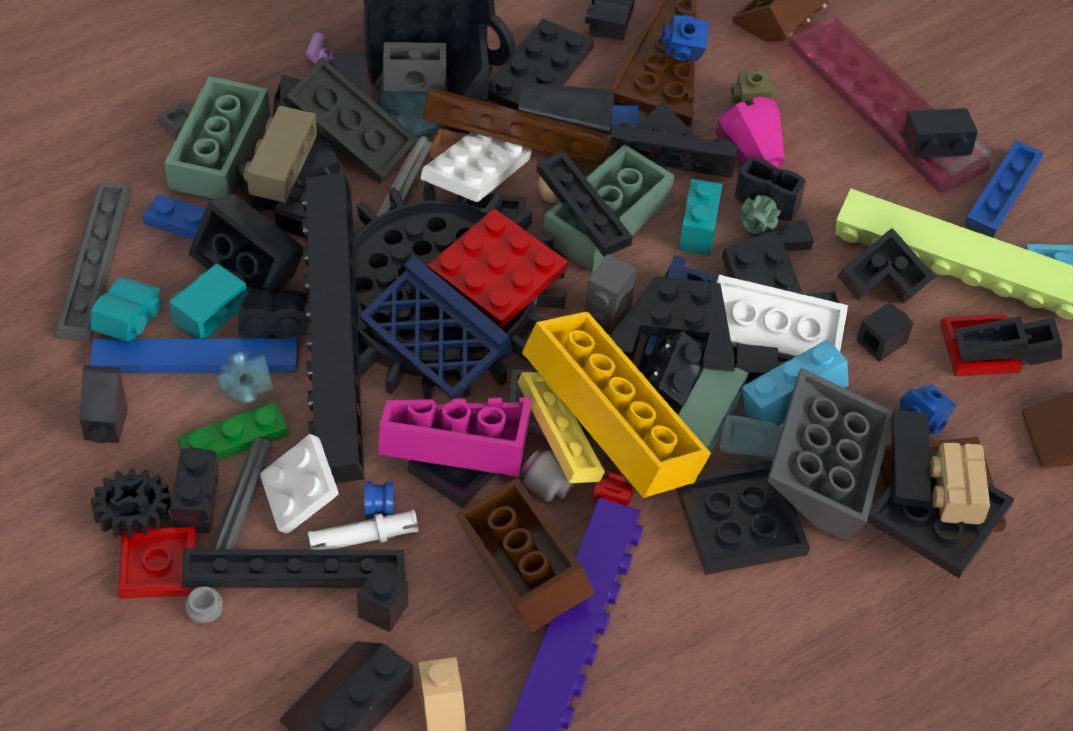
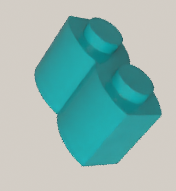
M120 277L113 283L108 293L103 294L92 307L91 330L126 342L134 339L136 335H141L146 323L153 317L156 318L161 311L162 299L159 298L160 288L126 277Z

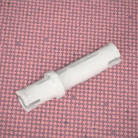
M413 509L408 512L384 517L381 513L374 515L375 518L313 532L308 531L311 550H333L375 540L383 543L387 542L389 537L413 532L417 533L419 529L418 525H416L418 523L415 511Z

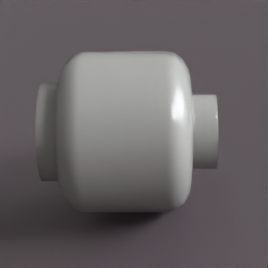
M538 450L535 451L521 469V473L524 475L523 485L545 502L552 501L556 496L562 500L574 486V483L568 482L552 450H545L542 453Z

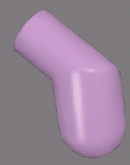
M319 32L313 34L306 55L314 64L323 57L332 65L334 53L332 51L330 54L327 53L328 48H324L327 40L326 36Z

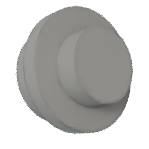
M203 586L194 589L186 600L185 608L187 615L193 621L208 623L220 616L223 610V601L217 591Z

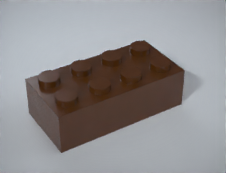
M518 477L456 514L470 543L530 633L595 594L582 566Z

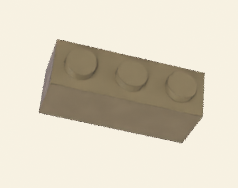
M279 105L274 117H269L266 124V133L263 139H259L256 143L255 156L252 162L248 161L244 169V180H247L249 195L286 203L317 137L315 113Z

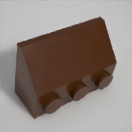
M752 0L731 19L736 25L765 42L777 39L783 42L796 34L794 30L797 27L810 22L813 13L824 9L829 3L828 0Z

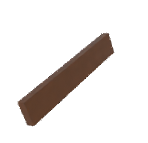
M431 87L428 91L422 119L555 155L565 151L570 159L600 166L605 162L611 140V135Z

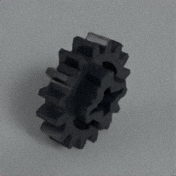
M130 468L128 475L125 476L117 471L115 472L116 479L111 480L106 477L102 479L104 488H94L95 497L91 498L94 521L101 524L103 532L112 528L114 537L120 536L122 532H127L128 538L131 539L136 531H140L146 536L148 535V527L152 526L159 529L161 527L159 519L169 518L168 509L171 507V497L168 484L161 482L160 475L150 478L149 470L145 469L140 475H136L134 468Z

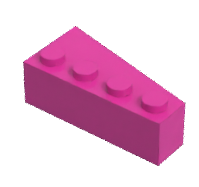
M521 397L517 403H502V398H487V403L466 404V399H452L447 404H435L433 399L386 400L379 425V455L519 477L529 428L532 397Z

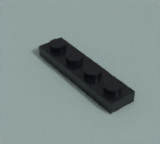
M565 151L537 162L536 172L603 257L632 245L633 236Z

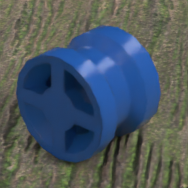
M365 481V517H373L376 513H383L385 516L394 514V481H386L383 485H376L373 481Z

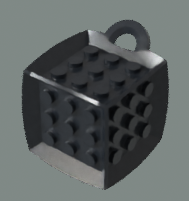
M363 0L364 50L370 82L373 85L384 86V42L446 43V83L448 67L478 24L485 25L489 76L493 65L502 66L512 59L515 54L513 35L505 22L495 14L494 0ZM488 26L499 37L500 47L497 50L488 48Z

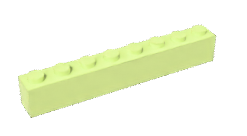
M850 188L836 219L835 235L840 236L844 241L849 243L858 242L870 247L887 231L893 228L928 268H931L933 272L939 275L954 276L970 286L988 288L1001 297L1019 299L1032 308L1050 310L1063 319H1073L1072 265Z

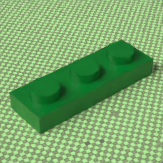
M276 402L177 436L181 450L185 448L216 451L217 460L219 461L249 450L252 440L256 437L272 442L289 436V429Z

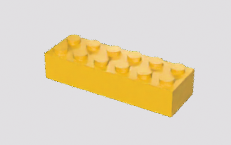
M586 311L536 322L522 353L639 494L645 498L694 483L711 453L589 312Z

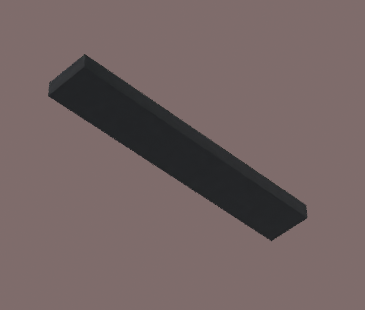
M183 549L182 588H198L203 586L210 588H361L375 566L405 580L404 550Z

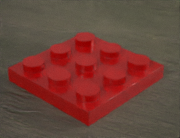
M494 208L430 262L427 267L498 327L502 328L568 269V261Z

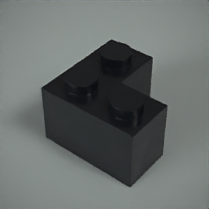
M893 228L875 241L837 275L857 300L883 280L903 304L935 278L934 274Z

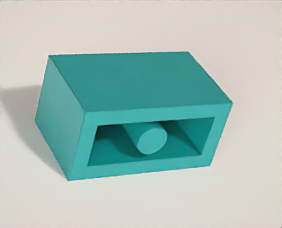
M691 179L679 251L710 256L723 184Z
M215 264L207 272L201 273L196 281L186 289L176 293L169 302L172 323L194 339H207L238 313L240 293L247 291L246 283L219 264Z

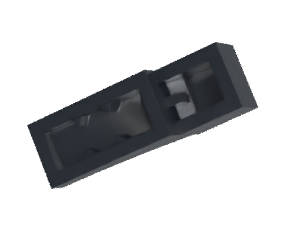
M1021 316L954 329V337L961 363L1010 359L1027 361L1030 366L1062 359V341L1054 318L1022 323Z

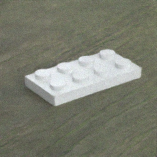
M470 132L424 166L420 179L478 202L528 162L531 158L532 148Z
M723 275L718 276L716 283H721L732 346L737 347L739 343L777 347L778 357L791 360L828 339L840 352L848 305Z

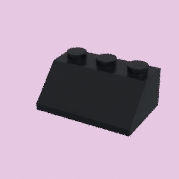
M521 82L518 111L610 135L614 90Z
M233 193L209 201L188 254L208 270L215 264H219L246 283L247 291L258 289L275 294L295 275L303 256V246Z
M355 641L280 718V723L290 731H372L413 688V665L384 643Z

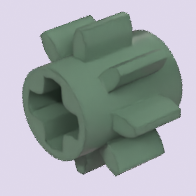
M757 195L754 201L750 198L745 200L741 207L742 213L739 219L743 220L742 223L746 230L753 234L762 235L765 229L769 231L774 230L779 222L777 218L781 212L777 210L773 199L768 196Z

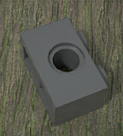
M384 42V91L428 92L430 87L446 91V43Z
M607 254L588 279L585 312L588 311L603 330L611 335L632 308L637 268Z

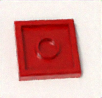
M1006 314L942 317L940 327L955 377L1020 372L1022 367L1020 360L994 359L961 363L954 337V329L1007 319Z
M195 526L147 528L148 535L144 536L140 531H136L131 539L128 538L127 532L121 533L118 584L120 599L190 595L194 588H182L183 549H196Z

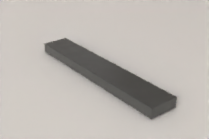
M98 184L57 324V339L91 341L93 330H91V309L95 302L104 294L132 193L130 185Z

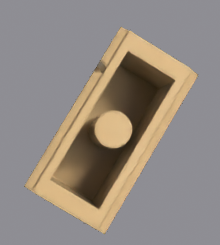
M940 444L937 455L932 456L930 459V477L937 480V486H934L932 502L933 507L940 510V520L947 523H959L961 521L965 524L984 523L990 508L982 445Z

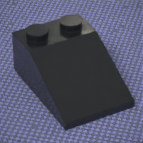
M478 24L447 69L446 92L488 102L489 64L485 25ZM449 127L450 131H455L464 134L470 133L468 131Z

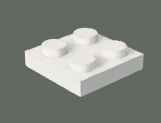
M311 434L260 473L277 529L286 534L290 533L339 495L320 439Z

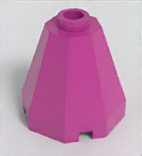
M759 96L752 99L753 105L747 106L745 101L738 103L718 118L717 125L719 128L716 127L715 129L717 137L738 145L736 157L743 164L748 157H756L770 162L777 169H781L780 167L783 165L785 158L780 112L775 100Z

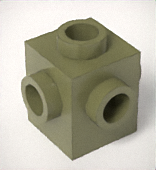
M769 71L738 72L737 84H732L731 99L735 105L744 101L747 106L753 105L752 99L759 96L776 100V85L771 83Z

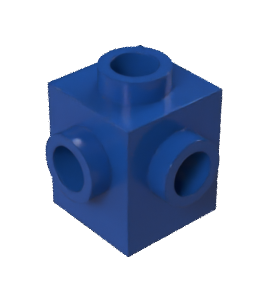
M674 15L670 23L664 25L662 29L661 42L665 43L663 55L672 56L680 61L692 60L698 62L707 48L709 22L694 19L690 15Z
M933 384L917 389H909L899 401L901 406L898 410L928 414L929 435H937L945 428L948 418L957 405Z

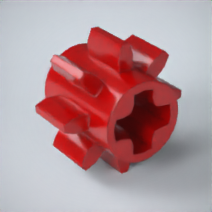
M612 469L609 472V476L603 475L600 482L596 483L593 500L598 501L599 498L629 507L634 486L626 482L627 478L621 471Z

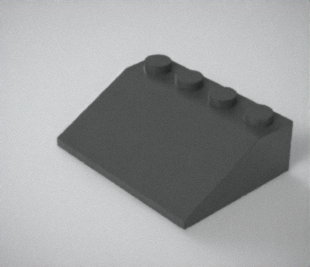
M801 368L797 376L767 481L816 527L848 542L867 523L891 428V415L893 411Z

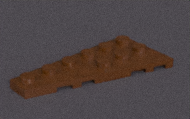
M697 0L657 1L608 89L614 90V102L627 106L638 105L639 110L651 113L664 102L684 124L692 126L695 61H680L672 56L663 55L665 43L661 42V33L664 25H668L674 15H690L696 19Z

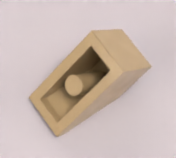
M457 657L418 662L419 690L426 731H466L463 693Z

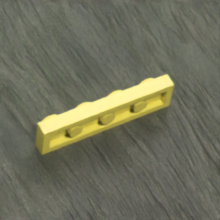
M522 372L517 383L525 397H532L531 410L568 482H600L605 471L576 417L539 372Z

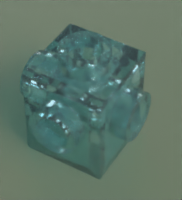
M247 351L238 352L227 356L228 362L220 363L222 373L217 374L218 384L221 393H227L228 397L232 400L238 399L239 403L251 402L259 399L258 393L273 389L265 356L260 353L248 356ZM246 373V378L240 381L241 375Z

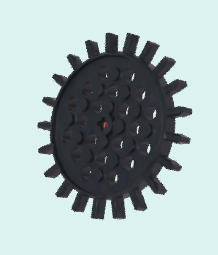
M425 181L423 188L424 201L405 205L395 187L390 188L389 200L392 210L379 217L363 202L357 204L358 218L366 225L357 234L354 233L359 349L363 351L359 355L360 377L377 361L390 368L385 379L386 392L393 394L405 373L423 376L421 384L424 399H432L435 384L365 325L358 315L406 271L404 264L413 256L427 266L494 208L501 212L503 194L499 192L490 199L487 206L483 209L468 204L470 199L458 194L456 201L435 200L436 193L433 184ZM527 209L512 221L526 230L532 225V212ZM434 229H441V230L438 231V232H432V231H431V230H434ZM551 233L536 238L551 250L553 249V236ZM393 241L399 242V243H396V244H394V245H389V244H388L389 242H393ZM420 252L429 253V254H425V255H423V256L417 255V254L420 253ZM376 265H384V266H385V267H381V268H379V269L373 268V267L376 266ZM565 272L557 279L564 278ZM409 284L405 285L398 292V300H416V290ZM360 289H369V290H370V291H366V292H364V293L358 292ZM544 290L501 328L510 337L513 348L512 352L530 365L532 364L522 353L527 343L523 338L529 330H533L536 322L549 320L536 315L538 306L565 309L566 292ZM435 306L421 307V311L430 312L429 314L421 315V321L439 320L438 308ZM416 308L397 309V322L415 321ZM392 309L379 310L372 319L377 323L392 322ZM459 326L444 327V341L463 340V330ZM439 327L421 329L420 342L439 341ZM415 329L397 330V341L400 343H415V338L413 340L402 339L408 335L415 337ZM482 346L468 347V361H480L489 352ZM447 348L444 350V363L463 362V348ZM432 349L420 350V360L424 364L439 363V352H435ZM499 357L488 370L493 378L500 385L507 383V371L504 364L499 360L501 357ZM463 369L444 370V377L457 376L459 382L463 378ZM433 371L439 376V371ZM471 385L462 393L464 397L471 396Z

